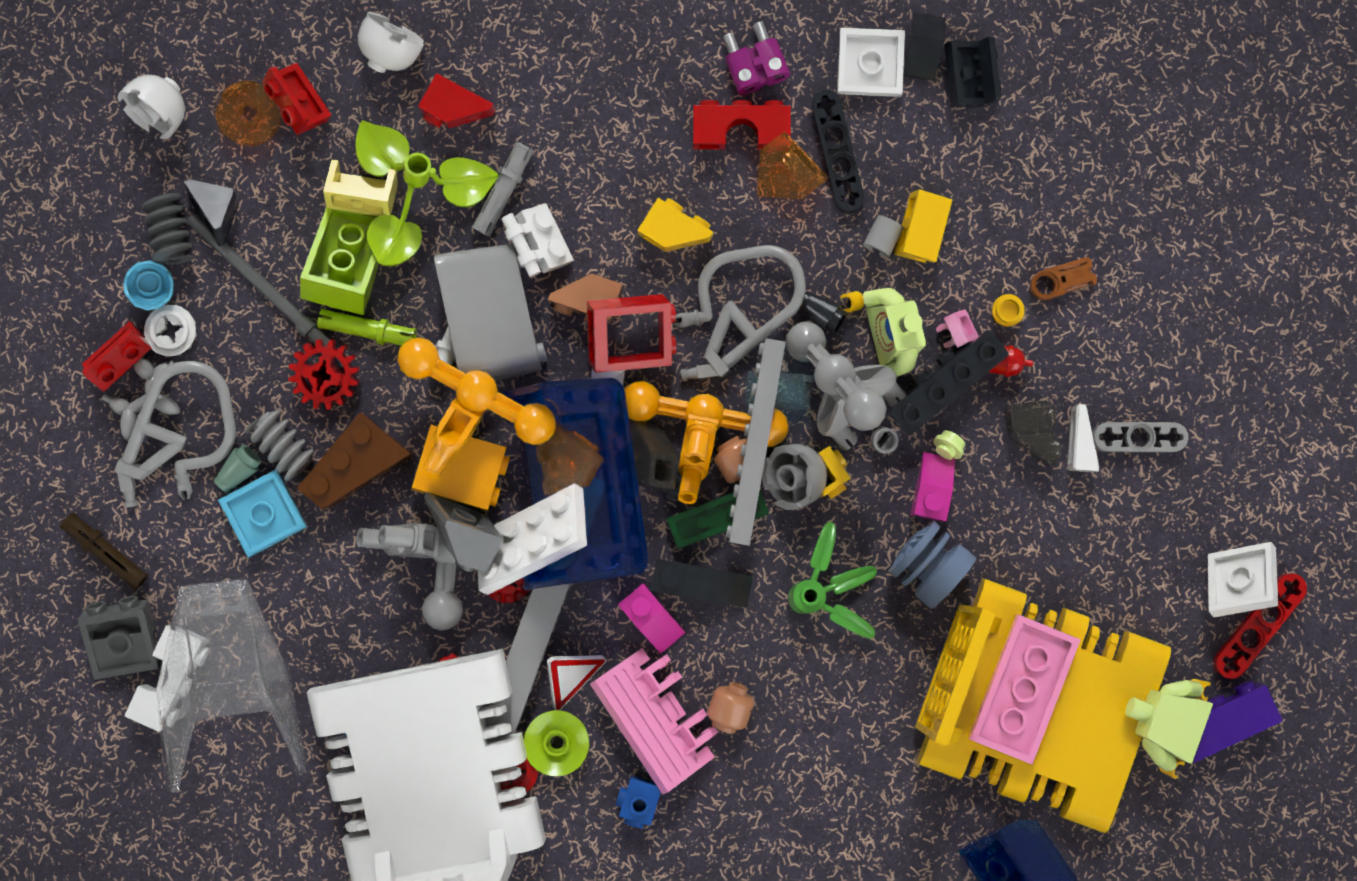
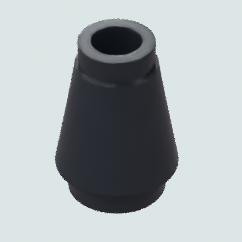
M808 291L805 292L803 303L799 308L816 325L821 327L824 332L829 331L833 334L841 327L847 316V312L842 309L841 304Z

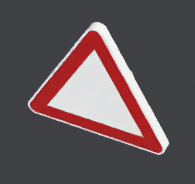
M602 655L550 657L547 660L552 707L555 710H561L605 664L606 659Z

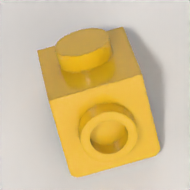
M828 446L818 454L822 457L826 465L827 475L833 483L825 487L820 498L828 495L830 499H833L847 489L844 483L851 478L844 469L847 463L842 454L837 449L833 451Z

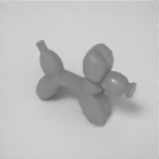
M141 358L134 364V371L141 378L146 379L145 395L129 403L123 398H111L106 394L103 395L102 400L109 403L110 408L116 414L122 415L120 428L125 440L129 441L138 417L137 414L142 409L153 379L162 369L174 364L172 360L169 364L163 363L156 367L144 358ZM159 394L155 409L168 415L180 413V408L175 401Z

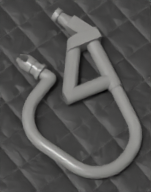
M762 245L724 252L707 263L698 281L700 312L694 310V312L677 314L676 320L682 318V322L673 323L674 326L680 328L695 324L699 326L700 323L708 322L712 319L709 295L710 279L719 267L730 262L765 256L778 258L786 263L792 272L794 294L790 303L782 311L757 330L732 300L724 305L704 354V357L710 364L699 365L688 370L686 368L681 369L683 382L688 381V379L701 380L719 376L723 378L731 372L730 368L762 343L765 338L799 310L805 297L806 283L802 266L793 254L778 246ZM732 320L746 339L721 359L718 353Z
M196 361L178 362L162 369L153 379L123 457L118 460L114 470L118 475L120 491L125 498V507L138 505L135 499V479H145L182 450L187 440L186 436L150 423V418L161 389L171 377L189 372L207 377L218 391L225 430L222 444L212 454L175 462L176 474L174 479L177 481L178 495L183 500L186 499L183 491L187 492V499H190L192 495V485L189 479L191 475L187 470L213 466L230 453L236 438V426L230 392L224 378L211 366ZM145 435L168 443L143 464L135 462Z

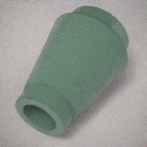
M241 445L239 449L234 448L219 471L218 476L214 479V482L221 490L228 493L231 489L256 473L262 461L246 445Z

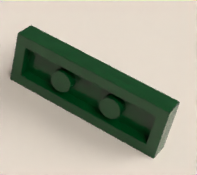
M759 491L755 519L769 514L761 491ZM733 493L666 518L677 548L680 549L727 530L728 525L732 526L733 518L729 517L731 505L736 504L737 497H733Z

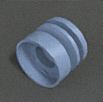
M932 521L922 530L917 531L897 553L894 564L888 571L892 576L897 577L907 568L909 571L902 579L901 584L907 586L918 578L921 583L914 595L930 609L936 607L956 587L976 561V557L961 544L954 546L948 552L943 548L950 537V534L944 532L934 541L932 538L940 528L935 521Z

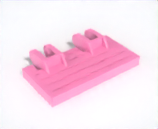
M641 648L591 682L590 685L661 793L665 794L714 758L708 746L701 748L697 752L695 749L716 735L718 730L715 727H708L701 732V735L694 738L689 728L704 719L707 715L704 709L699 710L681 724H677L676 721L686 715L685 711L671 691L662 697H659L658 694L677 682L682 676L679 671L673 672L664 681L658 683L652 673L668 665L671 659L666 654L642 670L640 666L649 661L650 658L644 649Z

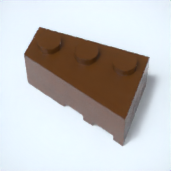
M360 412L297 489L321 509L329 510L415 455L367 415Z

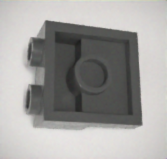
M128 596L120 599L117 605L106 606V602L98 601L86 606V610H83L78 619V624L94 680L159 669L160 659L152 656L156 648L153 635L156 628L148 599L139 601L137 596Z

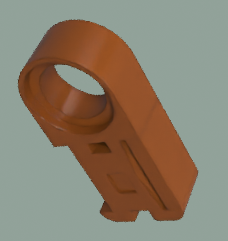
M1085 257L1039 271L1030 280L1029 288L1031 294L1036 299L1045 301L1086 287L1089 282L1091 287L1097 283V277L1095 273L1092 274L1091 268L1093 265L1091 259ZM1048 277L1052 280L1054 287L1050 294H1042L1037 290L1036 282L1038 278Z

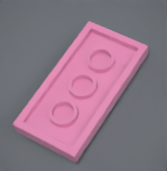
M1016 614L968 739L1033 764L1080 639Z

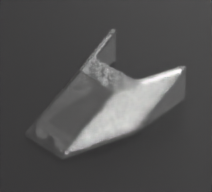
M247 579L180 586L156 687L166 789L171 793L179 791L193 727L197 721L267 711L272 714L291 754L292 770L300 774L307 773L290 672Z

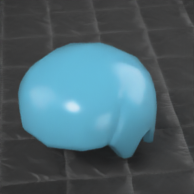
M149 260L138 262L127 271L123 287L126 297L135 307L148 311L159 309L168 303L173 295L174 283L171 273L163 264Z

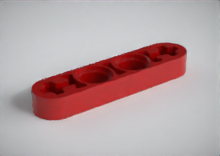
M1286 573L1277 578L1278 597H1282L1286 592L1287 588L1283 585L1285 581H1295L1294 588L1297 590V593L1288 594L1282 600L1288 603L1287 607L1278 601V606H1275L1278 610V616L1271 623L1266 622L1262 618V609L1250 611L1215 655L1213 666L1218 675L1234 679L1245 672L1305 597L1307 585L1301 576ZM1248 629L1254 630L1258 636L1256 645L1251 648L1245 647L1241 641L1243 632ZM1234 644L1240 651L1248 654L1246 658L1243 655L1237 656L1234 660V665L1236 666L1234 671L1230 669L1223 670L1225 667V663L1222 661L1223 658H1232L1237 653L1236 650L1232 649Z

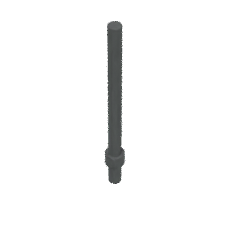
M197 214L189 217L187 223L296 325L295 330L304 338L309 337L314 343L317 339L322 338L324 345L327 346L330 339L317 328V323L309 315L305 317L227 242L218 246Z

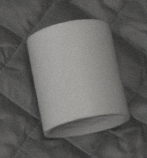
M878 215L863 245L871 251L873 248L880 251L879 255L890 257L904 227L888 217Z

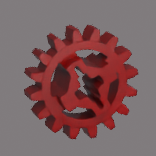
M322 338L315 341V348L309 342L304 344L305 354L300 351L295 352L294 357L298 360V363H291L288 367L295 371V375L289 377L288 381L297 382L298 385L292 392L294 394L299 392L304 394L301 401L303 404L310 399L313 400L314 409H318L322 402H324L326 409L329 410L333 408L334 400L341 406L345 403L343 395L352 397L355 394L350 386L360 383L359 379L353 377L354 373L360 371V367L352 366L351 364L356 358L355 354L347 357L344 354L347 346L343 345L338 349L335 348L336 341L334 339L329 340L327 346L324 345ZM322 353L318 363H307L312 355ZM336 358L342 363L344 371L339 368ZM324 367H326V373L331 375L325 381L322 380L323 375L318 373ZM305 378H308L312 384V389L307 385ZM331 385L342 386L337 393L327 395Z

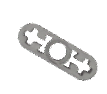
M1106 422L1095 427L1092 432L1095 448L1102 452H1177L1182 450L1188 442L1186 428L1174 422ZM1121 427L1126 428L1124 433L1126 447H1121L1123 440L1111 441L1109 446H1106L1105 441L1099 439V434L1105 433V428H1108L1109 433L1114 435L1123 434ZM1136 428L1145 430L1148 435V441L1143 447H1138L1131 441V433ZM1154 428H1158L1157 435L1168 434L1171 431L1170 428L1174 429V434L1180 435V441L1174 442V447H1172L1170 441L1159 440L1157 441L1158 447H1154L1156 441Z

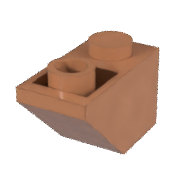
M591 273L550 293L548 301L554 305L553 310L566 316H572V313L576 312L585 315L584 321L587 322V301L620 298L623 285ZM613 316L607 317L608 324H611Z

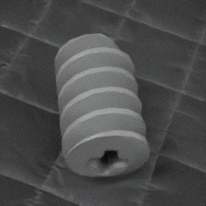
M277 409L267 412L256 419L245 429L244 433L253 432L250 438L253 443L262 441L259 447L261 453L271 451L267 458L270 463L279 461L276 466L278 473L288 470L284 477V480L288 482L311 464L309 459L314 450L310 449L304 452L301 450L306 442L305 439L293 441L297 430L293 429L288 432L284 430L289 421L285 419L277 422L276 419L281 412Z

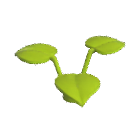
M364 120L361 121L358 127L355 148L361 167L367 173L376 177L386 176L389 169L392 168L397 172L404 169L403 178L408 184L400 220L391 214L380 215L370 223L367 230L368 246L377 263L382 266L402 264L412 258L420 248L422 240L420 227L417 224L405 222L414 188L425 186L429 181V177H431L437 185H444L443 196L449 203L458 207H471L485 198L498 178V173L487 165L475 160L456 157L448 159L440 165V179L436 174V169L431 168L430 159L425 154L412 153L409 155V143L405 136L397 130L375 125Z

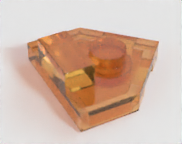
M785 131L760 150L757 196L803 199L827 181V175Z
M556 422L553 436L548 441L539 444L536 448L538 463H541L544 482H542L544 495L555 494L574 483L582 488L588 487L604 460L603 457L597 454L599 448L577 431H568L558 422Z

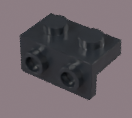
M986 37L979 41H949L945 43L951 107H986L1000 101L1001 82L998 73V52L995 46V38Z

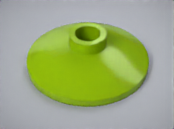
M552 710L540 714L529 724L525 732L524 744L527 759L537 771L548 776H564L574 772L584 762L589 750V736L584 724L576 716L566 711ZM559 736L563 739V746L561 748H554L551 745L553 737Z

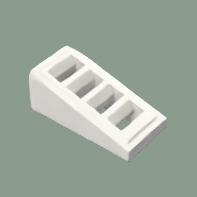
M1078 404L1071 408L1067 469L1069 471L1099 472L1087 408L1084 404Z

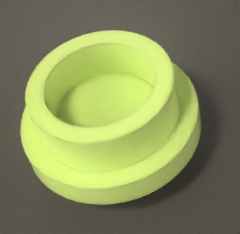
M945 430L933 440L936 452L945 459H960L964 454V440L951 431Z

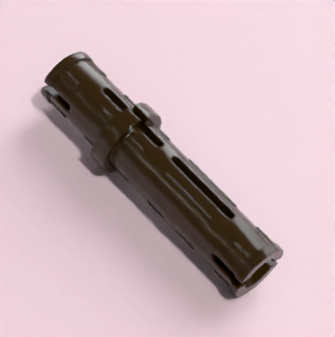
M74 512L61 523L60 529L81 545L80 549L85 553L90 552L107 566L109 570L130 585L134 591L148 578L149 575L147 573H144L123 553L102 537L103 533L99 529H92ZM81 532H84L90 539L97 543L101 547V549L96 547L92 542H90L86 537H84L81 534ZM109 553L114 559H116L120 564H122L127 569V571H125L111 558H109L107 554Z

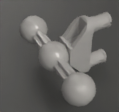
M800 322L792 326L787 334L785 343L790 356L796 360L811 362L815 367L813 375L818 389L824 392L817 414V426L820 433L824 436L832 437L841 450H849L851 447L845 440L848 439L854 446L857 442V436L847 425L850 424L860 431L872 430L880 426L887 410L884 399L892 408L898 403L895 399L896 397L902 400L907 394L896 383L897 375L893 369L884 365H868L854 368L848 358L840 354L830 355L825 349L827 340L821 327L812 322Z
M411 523L394 526L382 525L380 530L358 529L356 536L358 547L382 549L389 556L433 558L437 561L434 592L424 599L421 608L423 619L430 627L439 631L449 630L461 620L463 614L462 601L454 593L456 560L448 551L438 527L429 524Z

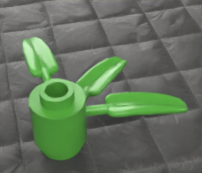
M827 522L821 531L810 562L811 567L814 568L811 580H804L793 585L788 593V603L799 614H809L823 609L830 613V620L862 637L874 638L876 634L874 628L860 616L842 605L837 604L832 608L825 604L827 592L833 590L835 594L844 593L868 582L877 574L875 567L865 566L832 577L830 580L831 584L823 587L817 582L820 571L828 569L835 543L836 526L833 522ZM807 590L812 595V602L806 601L804 597Z

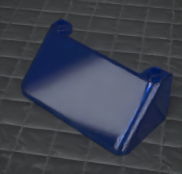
M614 378L555 380L502 392L501 394L522 406L532 403L546 405L553 412L556 421L554 434L548 441L537 445L525 443L533 505L574 483L582 487L584 493L587 546L523 577L524 590L636 575L644 572L648 564V552L626 395L622 384ZM503 418L508 424L514 425V423Z

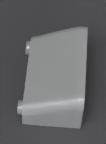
M514 244L434 255L458 370L465 374L470 371L479 370L487 372L497 381L542 371L541 362L547 361L543 342L537 343L534 337L520 268L524 267H521L517 260L519 254Z

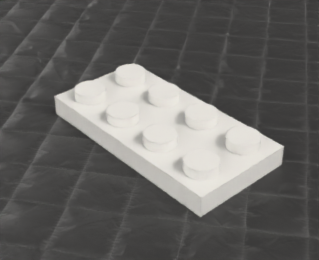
M574 483L495 524L494 527L504 540L487 573L478 570L479 591L489 595L587 546L583 488Z

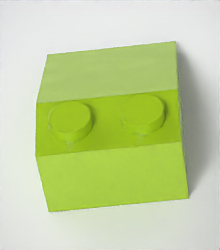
M326 207L300 277V299L364 315L379 266L368 246L367 230L370 223L378 216Z

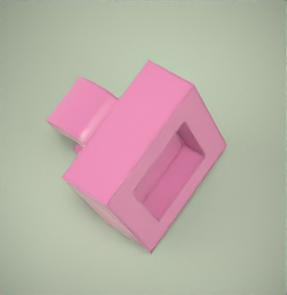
M966 309L945 317L946 323L940 324L936 328L937 333L947 329L952 335L951 340L943 344L944 348L955 345L960 347L973 342L979 337Z

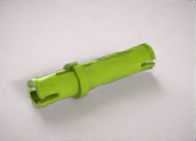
M324 308L319 312L322 318L318 317L317 320L318 329L376 340V343L380 345L391 343L402 346L404 342L417 337L416 328L390 324L389 320L386 319L376 321L329 311Z

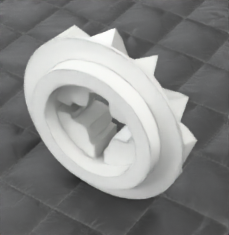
M164 305L159 309H155L148 316L144 326L145 339L152 347V350L164 356L181 355L191 348L194 338L197 336L196 322L189 311L177 305ZM167 319L173 326L182 327L179 331L175 332L176 342L170 336H159V334L167 330Z

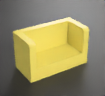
M331 160L323 190L326 207L373 216L390 215L397 193L396 170L389 169L387 180L344 174L340 171L339 161Z

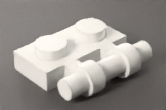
M546 203L522 210L515 217L511 213L501 218L506 228L504 233L508 241L513 242L519 254L517 260L521 267H525L529 277L541 273V270L544 274L564 267L574 261Z

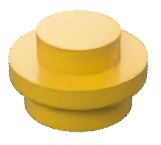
M1002 295L992 305V316L1002 326H1014L1024 316V304L1015 295Z

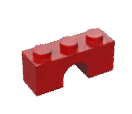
M703 100L700 101V105H693V149L725 150L727 132L733 126L740 124L751 127L756 133L757 150H789L791 105H784L782 101L772 100L764 102V105H751L750 101L737 100L733 101L732 105H719V101Z

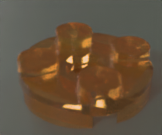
M245 80L236 82L224 90L219 105L216 106L215 117L220 130L227 138L238 145L251 147L269 141L279 131L282 118L281 111L274 100L266 95L262 84ZM246 106H249L252 110L257 109V114L254 115L252 121L241 119V115L245 113L244 108Z

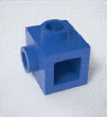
M631 775L627 789L620 788L615 806L621 808L619 816L625 818V824L640 829L643 828L644 824L651 826L661 793L655 782Z

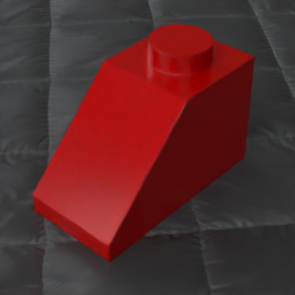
M437 73L418 105L420 112L424 114L422 119L438 129L441 124L448 128H453L491 117L496 111L493 103Z

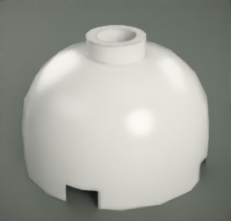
M368 12L358 33V45L362 54L369 59L368 66L378 72L385 73L386 69L400 71L412 65L424 46L423 39L404 26L401 29L394 24L388 23L390 18Z
M143 75L130 81L118 94L119 102L124 98L127 104L123 109L125 113L146 131L149 132V125L163 133L160 137L161 139L170 138L184 118L185 105L179 93L180 88L170 78L166 77L163 79L156 75Z

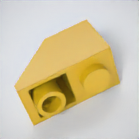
M657 198L637 230L640 237L664 252L710 242L713 237V231L709 229L711 225L697 215H694L693 219L682 213L684 208L669 198L666 201Z

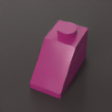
M923 452L910 513L911 516L939 522L947 521L953 492L954 458L948 460L940 455Z
M644 583L618 604L660 653L686 633Z

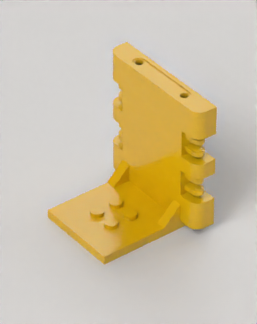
M982 578L973 605H958L917 719L915 728L926 736L916 763L960 780L966 771L973 750L976 752L969 771L970 777L976 778L981 773L986 755L991 756L995 760L988 775V783L994 786L998 783L1005 762H1007L997 790L998 794L1024 803L1030 793L1035 776L1038 774L1032 789L1031 799L1039 801L1044 794L1048 778L1053 779L1057 783L1050 798V806L1056 809L1061 805L1069 785L1059 816L1106 833L1114 819L1142 739L1135 734L1138 720L1130 718L1125 714L1127 703L1132 697L1146 702L1151 690L1159 691L1169 663L1171 647L1129 631H1124L1115 659L1112 660L1119 641V635L1111 633L1108 636L1102 656L1093 653L1100 636L1099 627L1092 625L1081 649L1090 618L1062 608L1055 629L1080 639V643L1033 764L1027 763L968 739L1016 614L1022 615L1027 598L1026 593ZM1030 603L1024 617L1034 621L1038 613V605ZM1050 610L1044 618L1043 625L1054 628L1057 612Z

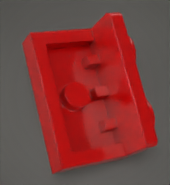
M298 63L278 70L276 66L268 69L262 81L264 91L270 99L274 100L281 111L284 122L292 127L296 135L329 121L332 116Z
M129 321L82 363L84 367L82 373L104 392L151 350L152 347L140 330Z

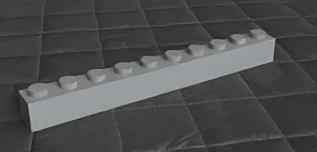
M765 338L764 343H760L758 355H762L761 363H756L754 375H758L757 384L753 383L751 395L755 396L754 403H749L747 415L751 416L750 424L745 425L744 436L748 437L746 444H742L740 456H743L744 459L743 465L739 464L737 470L740 482L739 485L735 484L733 497H737L736 504L731 505L729 517L733 518L732 526L728 525L726 537L729 538L731 543L750 546L786 343L784 341Z

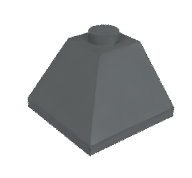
M426 492L424 499L448 551L456 560L455 564L468 572H473L476 569L487 573L504 540L502 535L483 511Z

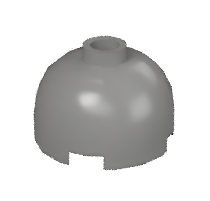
M803 444L778 446L774 448L770 457L765 458L762 474L763 487L765 490L769 489L772 496L777 500L774 502L776 506L785 510H797L819 499L826 487L827 469L822 457L808 446Z

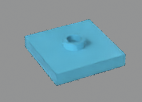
M276 470L218 500L248 558L308 527L284 480Z

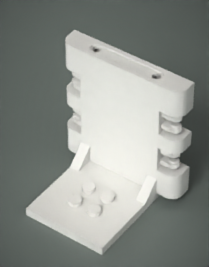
M503 649L313 687L307 691L317 737L346 733V735L326 740V746L328 749L349 746L351 752L349 755L337 756L330 760L331 767L337 769L330 771L326 776L332 801L349 800L340 804L343 812L350 813L363 809L365 811L366 817L353 819L345 824L348 832L355 833L345 834L342 838L351 881H508L517 858L516 854L535 850L544 845L546 837L537 797L519 799L526 795L525 788L517 786L501 790L500 782L514 780L522 775L519 767H513L523 763L527 757L522 732L505 735L512 731L509 723H500L492 726L486 725L485 718L500 716L507 712L506 704L500 703L482 707L484 704L504 700L510 697L513 692Z

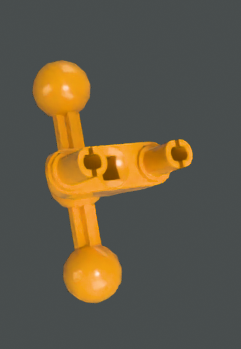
M412 338L404 342L400 347L397 361L400 370L407 377L424 379L430 376L456 391L457 397L452 401L433 434L435 444L423 465V468L429 473L437 476L441 475L452 453L461 450L476 431L487 409L514 423L517 436L524 443L532 445L542 444L553 436L556 421L553 412L546 405L532 403L522 406L498 392L495 380L487 372L476 370L465 374L439 359L437 347L428 339Z
M635 381L627 385L620 400L624 414L637 422L647 421L655 417L656 414L685 420L686 429L678 466V472L682 477L678 499L686 504H694L697 501L700 483L708 475L716 431L720 427L745 431V425L750 424L751 416L747 415L748 413L724 409L723 404L718 398L710 394H698L692 397L689 402L660 396L659 391L654 385L646 381ZM776 408L773 411L767 447H774L782 443L789 431L787 417L781 410Z

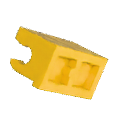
M920 189L910 193L902 222L904 229L897 241L894 255L926 263V261L936 262L952 199Z

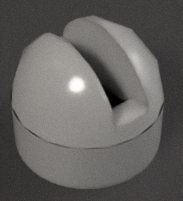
M878 428L871 435V445L877 452L888 454L893 452L898 446V435L890 428ZM886 432L888 434L887 437L882 441L881 445L878 447V441Z

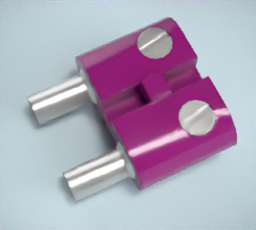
M757 22L753 25L759 41L754 44L753 48L747 49V47L739 49L733 33L723 36L729 55L725 57V62L739 95H747L761 90V86L766 84L768 86L777 84L791 75L777 39L769 38L763 22Z

